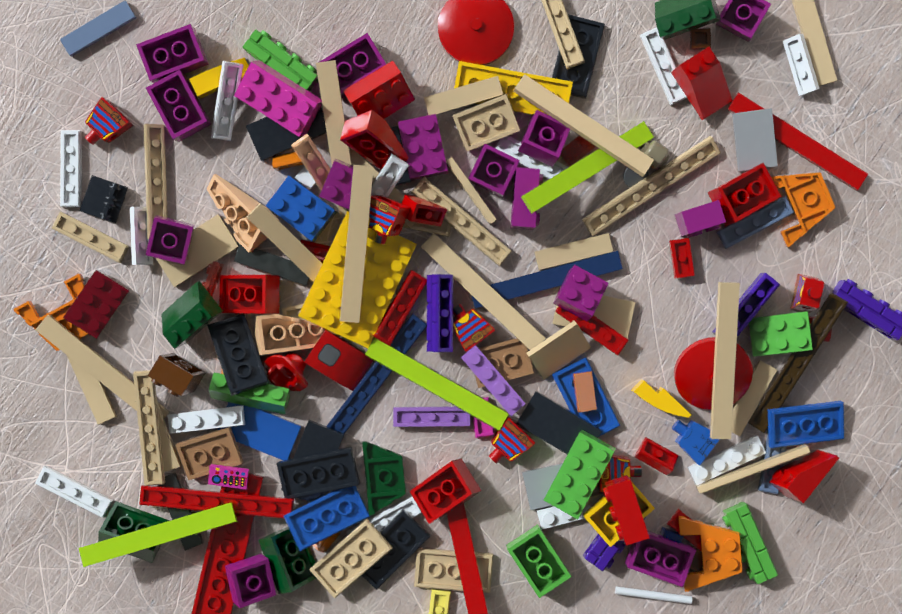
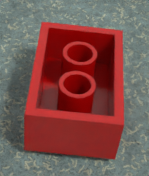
M393 61L343 90L357 116L373 110L385 119L415 100L402 73Z
M626 475L604 482L606 487L602 489L607 502L611 501L612 507H609L613 521L618 522V526H615L620 541L624 540L626 545L649 539L650 537L631 479Z

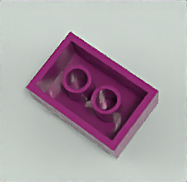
M191 24L136 44L148 78L153 84L178 70L186 74L209 65L196 29Z
M368 33L319 61L336 60L341 98L346 97L343 90L386 65Z
M181 70L146 87L173 140L180 142L212 125L186 75Z
M436 114L399 121L398 125L403 148L408 155L406 162L409 164L410 180L413 181L423 179V177L428 178L448 173Z
M516 167L510 229L534 230L539 225L540 213L535 211L531 214L521 197L543 184V174H540V169Z
M648 531L649 539L631 544L625 560L628 568L681 587L684 586L696 552L692 546Z

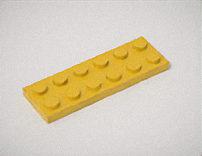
M459 61L454 89L498 76L503 95L507 94L513 111L534 115L536 110L545 112L513 92L524 74L567 103H569L573 82ZM491 98V99H488V100H485V101H481V102H478V103H474V104H478V105H479V104H482V103L487 102V101H489V100H492V99H494V98Z

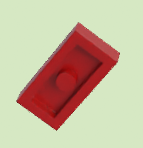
M689 238L670 240L669 245L674 279L695 276Z

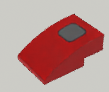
M325 329L304 362L335 382L354 391L374 360L365 356L364 352Z

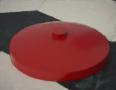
M448 0L442 8L438 19L440 42L447 54L457 62L462 61L478 65L490 64L507 51L514 34L513 15L504 0Z
M715 337L704 338L689 345L680 354L674 367V381L679 394L689 404L706 410L712 409ZM737 343L733 404L745 395L753 378V367L746 351Z

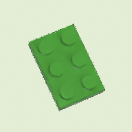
M808 311L756 317L749 322L753 357L813 350Z

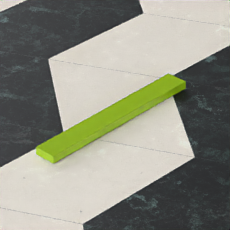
M644 121L619 136L636 148L654 138ZM599 148L526 193L521 198L532 214L617 160Z
M374 338L365 353V356L500 431L508 416L507 412Z
M231 502L78 549L83 567L236 522L237 519Z

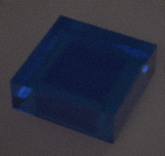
M662 526L660 533L663 537L677 543L682 542V535Z

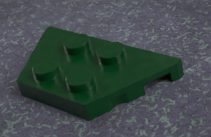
M362 441L369 515H373L406 494L403 457L399 453L367 441Z

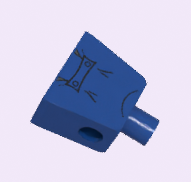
M677 420L672 427L679 434L675 442L699 466L720 440L711 439L710 429L692 420L687 425Z

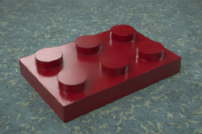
M95 270L63 318L97 339L129 290L98 270Z

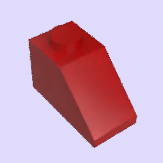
M404 195L402 204L411 207L406 218L410 222L441 227L447 211L445 207L420 197Z

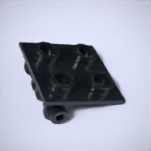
M92 175L80 211L116 223L128 187Z

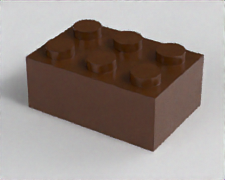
M175 353L159 355L147 376L152 378L151 382L160 387L163 385L169 389L168 392L179 397V395L184 396L195 392L206 372Z

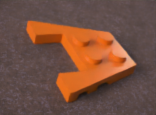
M821 172L771 177L777 189L784 187L799 222L797 225L780 231L786 247H790L836 207Z
M77 274L64 281L73 300L44 316L39 317L31 301H27L13 309L15 313L20 315L34 329L39 326L47 315H51L79 339L89 335L63 318L84 288L82 274ZM39 333V335L46 342H48L56 351H60L59 348H57L54 344H52L49 340H47L44 336H42Z
M679 516L680 535H701L704 572H688L684 583L685 592L742 573L739 532Z

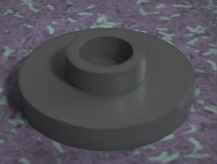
M627 167L623 174V180L631 188L649 176L647 170L646 174L642 177Z

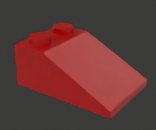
M710 46L686 60L671 72L701 120H704L733 101L721 64Z
M373 110L345 121L340 141L380 170H382L392 154L403 161L408 160V155L386 120Z
M764 163L707 192L712 202L719 200L726 221L724 223L725 226L738 222L781 197Z
M220 275L219 306L223 310L222 313L279 314L280 275Z
M816 450L775 471L770 483L784 496L804 504L838 461L839 457Z
M462 458L452 460L409 492L427 522L431 524L467 502L482 490Z

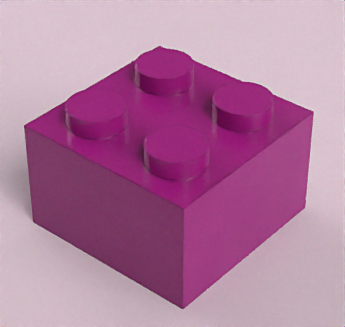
M728 0L720 14L721 21L716 22V25L750 42L769 10L771 3L765 0Z
M536 110L529 122L518 152L553 167L560 157L570 129L553 117Z
M484 144L468 180L481 188L503 197L520 160Z
M335 158L319 197L350 210L353 166Z
M719 200L675 214L681 236L687 235V238L703 234V229L706 232L721 228L720 224L726 222Z
M156 215L153 220L145 255L185 264L195 225Z
M574 265L568 271L553 304L588 321L593 317L609 283Z
M258 554L225 566L232 600L239 608L276 596L269 559L264 555Z

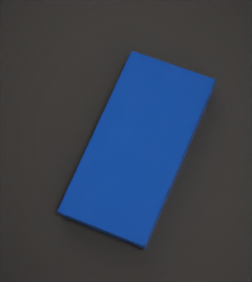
M586 357L552 374L569 410L601 429L602 432L599 436L620 426ZM592 371L597 409L579 413L577 412L573 373Z
M840 400L768 409L769 447L778 448L844 439V402Z
M228 402L226 407L243 406L245 425L230 426L236 442L283 461L289 459L301 425L262 409Z
M356 486L335 490L283 517L299 551H302L370 516Z

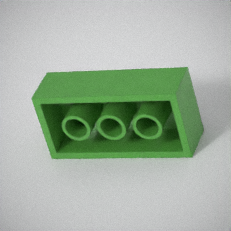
M581 430L549 488L544 501L578 520L616 448Z

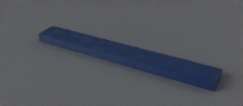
M614 251L490 284V286L504 300L561 286L568 271L574 265L595 276L623 269L619 252ZM472 296L474 307H482V305Z
M412 314L397 333L390 347L405 355L427 327V324ZM375 362L328 423L327 427L345 434L391 374L392 370Z

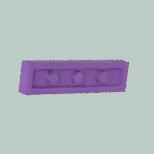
M476 345L461 357L510 416L526 404Z
M455 406L393 407V427L470 426V415Z

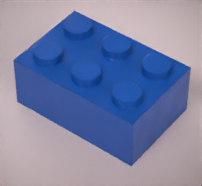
M289 175L266 204V207L312 242L316 241L337 213V211Z

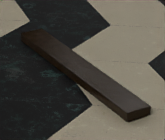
M830 292L810 324L813 350L793 352L751 416L748 424L763 433L766 432L768 429V409L782 407L848 304L846 300Z

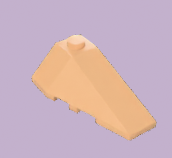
M214 174L207 187V191L217 208L222 209L226 216L225 222L227 225L230 224L235 232L233 234L235 239L250 253L267 239L246 218L259 202L219 175ZM265 207L279 221V219L267 207Z
M279 314L256 316V348L259 355L314 348L325 328L307 320Z

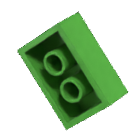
M538 524L506 545L508 552L539 598L572 577Z

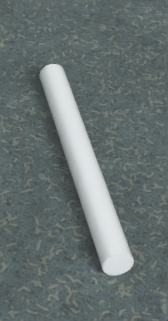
M617 586L615 588V594L692 604V596Z

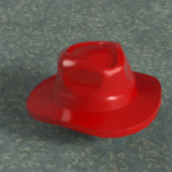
M290 352L285 356H270L264 361V368L268 372L267 377L273 385L288 388L290 391H301L309 385L303 377L306 363L299 355Z

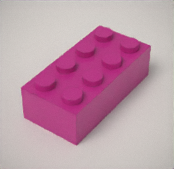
M260 60L250 63L234 94L235 97L298 137L307 134L322 106L320 98Z

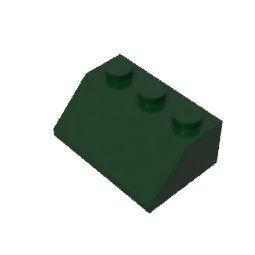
M660 0L655 2V21L660 38L665 40L721 21L716 0Z
M197 281L161 314L162 333L171 346L176 349L191 340L221 314L223 310L203 284Z
M116 501L99 530L98 542L169 520ZM161 544L129 553L128 555L153 563Z
M289 527L258 540L264 556L269 559L273 581L278 594L293 592L316 579L309 570L315 564L310 547L299 551Z

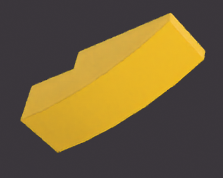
M245 57L231 61L243 64L241 80L249 67ZM222 65L189 79L200 99L218 91Z
M641 379L631 390L639 398L662 411L687 418L691 416L662 387L655 391Z

